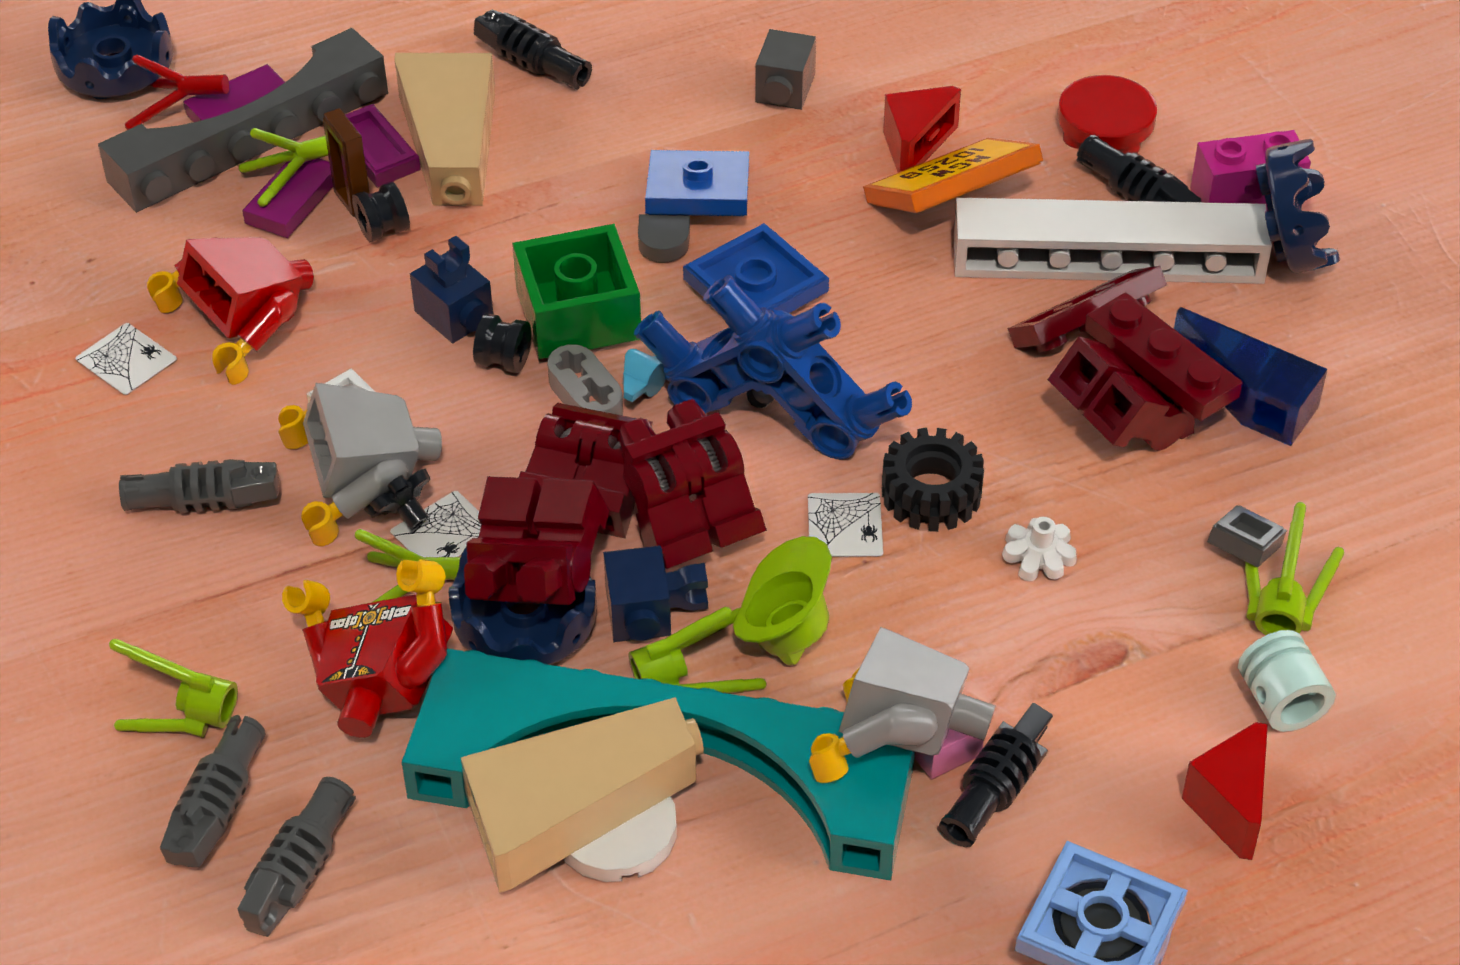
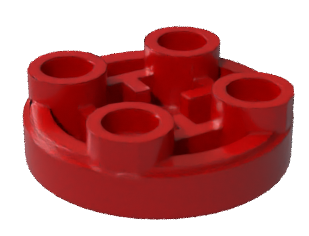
M1094 75L1074 81L1062 92L1058 107V121L1063 129V141L1065 144L1079 149L1087 137L1096 135L1108 143V145L1125 154L1129 152L1138 153L1140 151L1141 142L1146 140L1154 130L1157 115L1156 101L1145 87L1133 80L1114 75Z

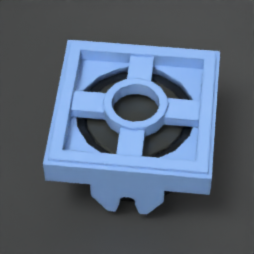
M1066 841L1017 937L1015 951L1047 965H1161L1172 929L1185 904L1188 890Z

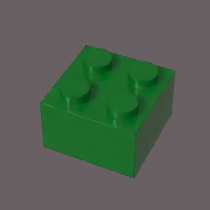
M615 224L512 243L516 290L526 321L531 325V336L539 359L548 358L552 351L568 344L594 349L640 340L634 335L636 327L641 322L640 292Z

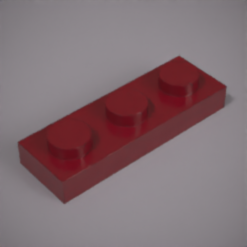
M1161 266L1131 270L1007 329L1015 348L1036 346L1038 352L1048 351L1068 341L1065 333L1079 328L1080 332H1086L1087 314L1126 292L1145 306L1151 302L1149 294L1167 286Z
M1128 293L1121 294L1087 314L1085 331L1100 343L1106 344L1120 359L1200 422L1240 397L1243 381Z

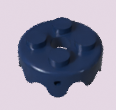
M116 0L113 5L107 7L84 2L79 6L77 16L69 26L66 25L64 19L52 16L48 23L50 55L59 80L68 88L81 94L90 95L96 99H108L114 96L137 92L162 77L134 64L132 61L134 55H140L169 68L173 58L170 31L164 14L160 12L152 17L145 10L141 0ZM111 53H115V54H116V55H112V56H106V55L111 54Z
M1312 139L1269 147L1265 151V163L1256 165L1262 196H1265L1268 210L1264 213L1270 241L1274 244L1278 263L1287 261L1288 267L1293 273L1323 268L1340 261L1338 250L1333 248H1316L1317 242L1329 231L1330 226L1327 216L1321 212L1302 211V204L1307 199L1319 194L1324 188L1325 183L1324 177L1319 171L1302 168L1298 165L1302 159L1315 150Z
M465 547L461 554L455 581L449 587L448 594L454 631L467 650L480 651L486 655L516 660H536L550 665L572 654L588 638L595 623L597 611L595 580H592L590 576L586 588L580 593L575 592V601L570 605L533 603L538 606L535 611L528 614H516L510 611V609L514 605L523 602L471 600L465 593L464 567L467 563V548Z

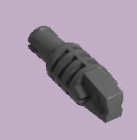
M228 459L224 460L223 463H219L218 460L208 461L204 465L202 462H193L191 466H187L186 463H179L175 467H170L169 472L146 475H121V480H119V496L124 511L172 506L174 511H179L180 513H188L191 511V508H194L196 512L206 511L207 507H210L212 511L222 510L223 506H227L228 509H236L250 506L254 502L276 499L280 480L275 462H245V460Z
M240 715L231 717L223 733L224 735L214 752L200 759L172 811L160 846V850L167 863L187 867H200L224 834L235 809L249 785L248 765L266 735L263 726L255 719L244 716L243 722L238 729L241 722Z
M323 777L300 815L291 817V819L284 822L279 830V834L274 837L270 847L267 848L261 857V861L258 862L244 887L246 894L237 909L247 931L268 937L288 910L294 908L303 898L306 889L309 888L315 879V875L318 874L324 861H326L333 850V840L331 837L334 833L333 831L356 800V796H353L354 791L343 781L334 777Z

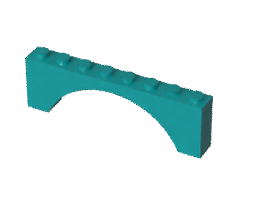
M447 648V655L444 661L432 675L401 763L407 799L467 809L470 805L465 792L461 757L676 697L685 720L694 718L698 725L703 741V753L745 770L781 795L798 812L812 831L822 849L829 870L891 881L913 773L915 751L892 745H884L858 758L854 757L851 753L845 755L849 769L843 777L833 782L819 783L815 780L809 763L810 756L812 755L811 746L815 738L821 734L831 733L839 738L843 737V733L839 732L844 712H839L836 709L829 707L814 708L783 703L772 698H752L721 693L711 688L696 689L665 684L648 678L634 679L603 674L593 669L578 670L547 665L536 660H516L486 655L475 650L461 651Z

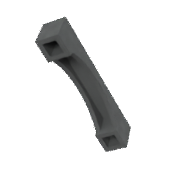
M353 28L345 30L311 46L313 56L299 72L275 90L245 106L216 117L184 125L147 129L143 124H140L98 143L106 181L137 213L277 147L252 138L250 131L253 128L293 139L323 125L324 113L340 108L346 114L388 94L384 56Z

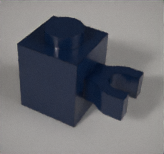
M457 236L448 240L449 251L442 255H439L433 249L424 254L425 265L410 273L414 311L452 344L476 331L485 313L493 314L490 281L469 264V246Z
M661 546L603 552L605 587L613 642L645 641L656 637L670 636V608L678 607L693 611L708 609L706 593L708 579L705 563L687 565L677 571L666 573Z

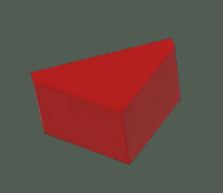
M946 86L885 94L883 133L898 173L926 162L958 128L960 88Z
M1253 723L1190 761L1182 794L1184 802L1239 858L1247 860L1253 859L1262 821L1268 724Z

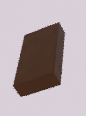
M338 108L324 113L323 118L332 183L338 198L350 214L356 218L352 196L362 191L370 194L362 136L343 111Z

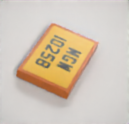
M986 138L865 185L863 189L867 203L871 205L918 213L1039 165L1044 160L1040 144Z

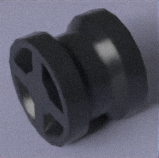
M394 182L381 185L378 192L369 194L362 191L352 196L356 219L363 235L369 242L381 239L383 233L389 230L399 233L409 229L410 220L407 207L400 190Z
M485 313L478 324L474 338L473 359L475 364L486 367L491 366L493 363L502 364L506 371L519 373L526 363L530 350L532 335L530 323L517 319L512 323L503 322L499 315Z

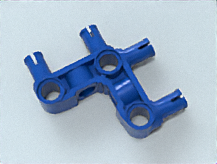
M731 275L717 280L703 297V300L710 304L729 326L728 328L700 342H688L663 317L661 311H656L654 314L644 318L634 331L636 338L640 339L664 365L663 372L665 373V378L670 382L667 391L674 405L693 399L706 414L707 412L728 406L735 396L754 389L758 392L762 390L764 394H771L795 420L793 425L812 442L818 451L830 458H849L855 452L859 442L871 438L881 424L897 417L900 418L908 415L912 408L910 394L907 390L898 393L903 386L896 381L865 394L819 344L821 341L836 337L841 328V322L836 312L819 318L829 313L832 307L828 304L819 303L812 309L797 316H792L782 310H771L765 307L759 308L734 282Z

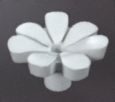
M1048 517L1031 519L1027 529L1021 525L1014 524L1006 535L1005 540L1007 544L1003 549L1002 556L1008 563L1022 562L1018 576L1025 581H1034L1039 574V569H1043L1044 574L1049 579H1059L1064 575L1063 565L1071 567L1077 561L1076 548L1068 544L1071 539L1069 528L1064 524L1055 525L1054 521Z

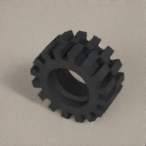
M927 428L917 429V438L914 439L908 431L901 435L900 444L893 441L889 445L888 453H885L883 459L882 497H884L886 509L888 511L894 509V518L900 523L905 518L910 517L909 527L919 530L921 522L929 523L928 531L938 532L939 523L944 522L948 530L957 528L958 518L966 523L972 518V510L977 512L982 498L984 459L982 454L977 455V446L972 441L963 446L964 436L957 432L950 439L946 438L947 429L937 428L936 436H929ZM922 474H938L951 481L945 484L931 485L922 483L914 477Z

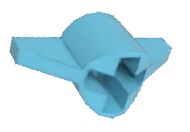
M634 348L626 352L622 381L624 399L633 402L642 394L652 397L660 391L666 378L663 372L664 365L656 356H650Z

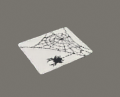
M125 323L76 356L75 359L119 392L127 395L176 361L177 357L131 324Z
M453 491L424 509L429 518L417 528L410 530L405 521L390 530V533L408 550L420 556L459 557L466 547V542L479 536L481 524L478 521L479 510L458 491Z
M810 493L808 495L809 537H817L825 542L832 557L883 555L880 494Z

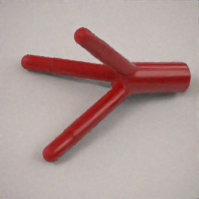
M134 55L132 58L134 64L166 78L158 79L152 83L151 86L153 88L175 89V91L125 123V128L129 130L148 121L187 95L227 94L229 92V79L226 74L185 76L145 57Z

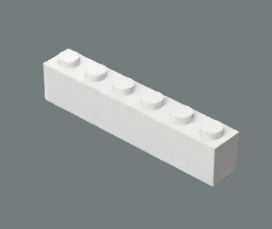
M956 197L954 223L955 277L1112 280L1131 270L1161 266L1166 282L1264 284L1272 248L1264 213L1267 211L1266 204Z

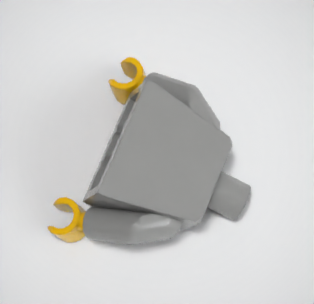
M315 383L310 402L307 403V410L303 411L299 406L289 405L284 407L278 416L281 426L278 433L283 445L288 449H298L307 443L309 444L323 498H332L334 501L329 505L314 501L308 503L303 508L301 520L306 530H309L308 534L316 546L329 545L336 539L339 533V527L336 522L338 518L344 515L349 519L370 505L381 494L390 493L387 485L395 478L403 475L407 481L412 475L417 460L436 461L441 454L442 437L438 428L413 427L404 399L397 395L368 391L353 384L342 387Z
M880 627L860 668L853 673L852 678L847 679L843 683V690L847 701L839 732L843 733V737L839 738L835 734L826 733L817 736L812 743V755L810 756L809 763L814 778L819 783L836 781L848 772L849 767L845 755L852 753L854 757L858 758L884 745H892L931 756L940 753L949 729L984 741L996 705L962 694L969 673V667L964 662Z

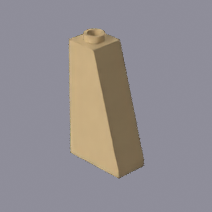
M395 53L394 60L399 98L417 155L420 159V165L432 204L437 206H483L495 98L492 53Z
M676 697L461 757L466 796L499 893L515 888L575 851L696 782V755L703 754V741L695 719L685 720Z

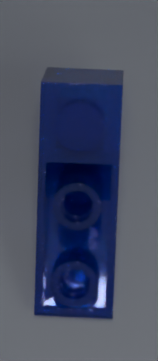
M1180 307L1176 313L1174 329L1243 381L1240 397L1226 405L1225 408L1241 425L1292 446L1319 408L1328 369Z

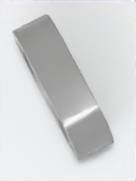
M569 344L552 351L547 363L549 384L563 404L623 416L622 389L593 352L586 347ZM581 372V377L578 378L575 373ZM592 396L596 401L589 402V397Z

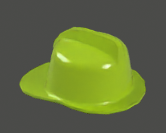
M806 536L788 540L773 549L759 563L751 577L741 608L733 623L736 637L744 642L758 643L762 649L774 656H778L787 665L798 663L804 650L820 639L827 630L829 623V612L823 590L830 572L832 555L825 542L817 537Z

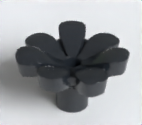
M426 468L415 472L407 481L403 475L392 480L387 485L390 493L381 494L364 510L372 518L381 514L399 513L410 530L423 524L429 516L417 500L420 498L423 486L430 481Z

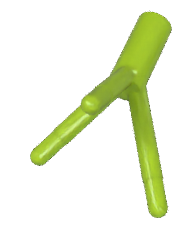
M253 128L250 131L252 138L287 149L288 151L241 163L239 171L246 173L291 161L258 199V205L265 207L304 162L328 156L326 137L322 136L297 142Z
M358 529L355 532L357 540L384 552L370 551L367 554V559L370 562L397 568L403 560H430L442 566L445 570V580H455L461 557H423L363 529ZM397 585L373 602L402 597L408 592L403 591Z

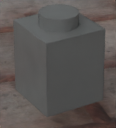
M769 29L755 64V102L802 110L815 76L816 36Z

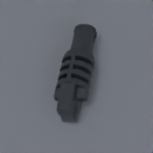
M493 9L474 20V35L495 49L499 55L519 64V66L528 69L530 72L536 75H552L577 90L588 82L592 72L591 62L566 51V49L561 47L557 37L537 28L520 17L505 12L501 13Z
M1096 135L1087 137L1078 149L1077 162L1109 180L1111 190L1118 195H1123L1128 201L1201 202V198L1190 191L1188 186L1175 175L1167 173L1165 169L1156 166L1150 160H1145L1138 153L1129 152L1125 154L1108 145V143Z
M1032 703L1015 727L1010 726L1004 721L1000 724L965 772L963 779L964 791L948 814H945L941 819L940 829L951 842L958 846L971 847L993 813L1007 809L1013 803L1048 752V749L1038 744V742L1044 735L1048 727L1047 725L1053 717L1050 712Z

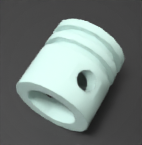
M1293 630L1277 631L1256 640L1244 651L1239 659L1238 669L1271 727L1275 730L1286 732L1304 728L1319 720L1334 704L1336 693L1305 644L1302 636Z

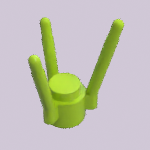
M1298 502L1294 506L1281 577L1270 580L1268 585L1264 586L1261 590L1258 567L1245 561L1249 597L1246 617L1250 621H1255L1257 629L1264 635L1281 630H1293L1297 633H1300L1301 630L1309 631L1312 626L1314 612L1344 556L1343 548L1336 547L1333 550L1306 598L1302 586L1294 580L1306 512V505L1303 502Z
M723 607L665 639L648 644L628 654L635 679L648 678L665 684L696 689L711 688L727 694L762 690L767 685L763 678L679 684V678L688 675L681 650L733 624L740 608L732 611L729 607Z
M112 639L109 642V647L113 651L182 681L176 697V708L179 711H183L186 717L185 719H119L114 723L117 731L185 732L203 738L209 725L221 729L227 725L237 701L238 687L235 682L194 672L119 639Z

